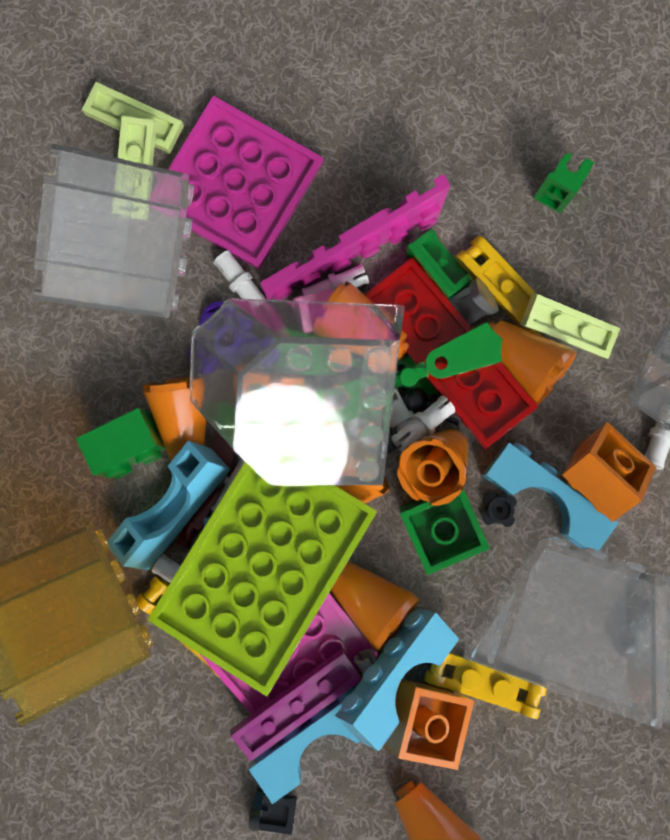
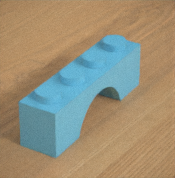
M188 440L168 465L172 479L162 499L146 512L126 518L106 542V545L124 567L149 570L231 470L211 448Z
M517 442L514 445L511 443L503 444L481 476L507 495H514L529 487L539 488L549 493L557 501L561 509L562 528L560 534L585 553L596 556L618 525V522L610 521L604 514L599 513L592 503L583 497L582 493L573 489L569 483L566 485L556 477L558 472L545 462H541L539 465L530 458L532 453L523 445Z
M415 608L405 618L403 626L394 638L386 643L384 651L376 662L365 671L363 679L355 690L344 699L335 717L361 743L379 751L400 723L396 712L395 698L397 688L403 676L412 667L421 663H433L440 666L459 638L436 612Z
M358 685L350 688L334 702L320 710L251 761L249 771L272 804L301 784L300 758L305 748L313 740L324 735L335 734L347 737L355 743L360 742L335 717L344 699Z

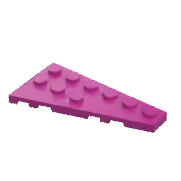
M445 174L433 180L435 187L424 194L418 193L415 190L405 196L406 199L398 204V209L392 211L391 208L383 209L339 235L341 241L334 247L325 248L322 245L312 251L313 254L308 257L307 263L303 265L301 262L292 263L260 282L268 301L273 298L275 301L283 300L293 293V288L301 284L309 287L322 279L321 275L330 270L337 273L351 265L350 260L359 256H362L363 259L369 258L380 251L379 246L389 241L392 245L397 244L409 236L408 232L418 227L420 231H423L438 222L436 218L441 213L450 188Z

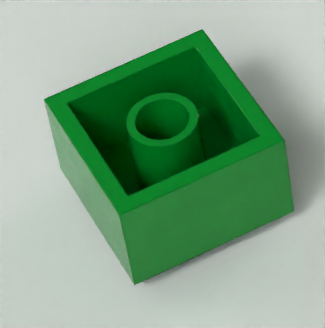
M140 408L76 438L93 476H104L106 479L114 477L116 480L133 472L131 466L143 462L145 465L153 463L162 458L161 452L166 450L152 413Z
M464 488L459 496L447 504L433 506L429 505L430 502L420 499L419 501L413 500L399 507L400 516L427 575L490 549Z

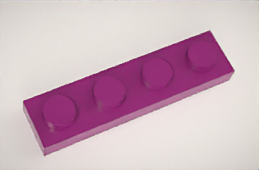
M341 648L230 729V736L251 762L362 680L361 674Z

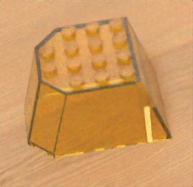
M92 524L0 562V694L4 701L12 697L21 710L14 714L20 727L152 657L149 648L153 647L154 644L146 626L138 625L135 616L141 614L138 604L132 593L125 596L120 583L126 580L117 559L112 562L109 561L106 553H108L110 547L101 529L95 531Z

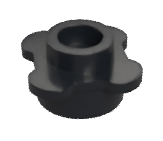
M495 493L486 494L484 497L486 510L482 515L483 522L487 525L501 523L505 527L512 526L515 522L513 517L515 512L514 506L517 503L515 497L512 495L501 497L496 496ZM497 507L502 508L501 513H498L496 511Z

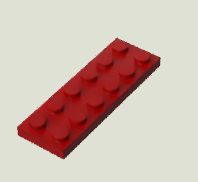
M413 258L409 259L364 294L407 335L405 342L409 344V347L405 354L415 365L424 362L426 365V358L432 350L473 329ZM442 356L436 358L434 362L435 367L438 369L444 368L447 364L446 358ZM501 362L446 378H436L430 373L429 376L425 377L440 396H445L448 399L447 404L449 402L453 404L457 417L485 450L539 407Z

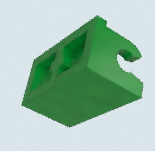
M567 153L562 157L554 172L548 174L533 199L561 214L579 191L595 162L586 158L579 165L578 171L571 172L567 169V163L571 160L572 153Z
M430 229L407 246L406 256L409 259L413 258L448 300L473 281V278L465 273L440 242L433 229Z

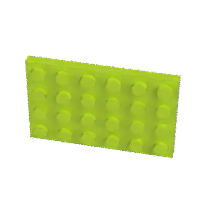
M258 440L152 611L148 621L263 695L268 696L378 511L261 440Z

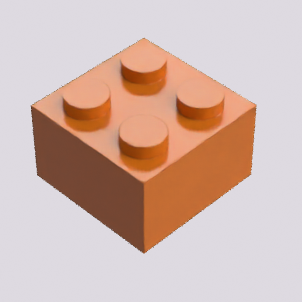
M606 422L578 446L562 476L567 479L573 489L582 493L599 513L604 514L610 521L614 522L643 500L656 466L613 426Z
M401 679L395 698V707L400 723L382 748L398 759L458 770L474 700L449 689Z

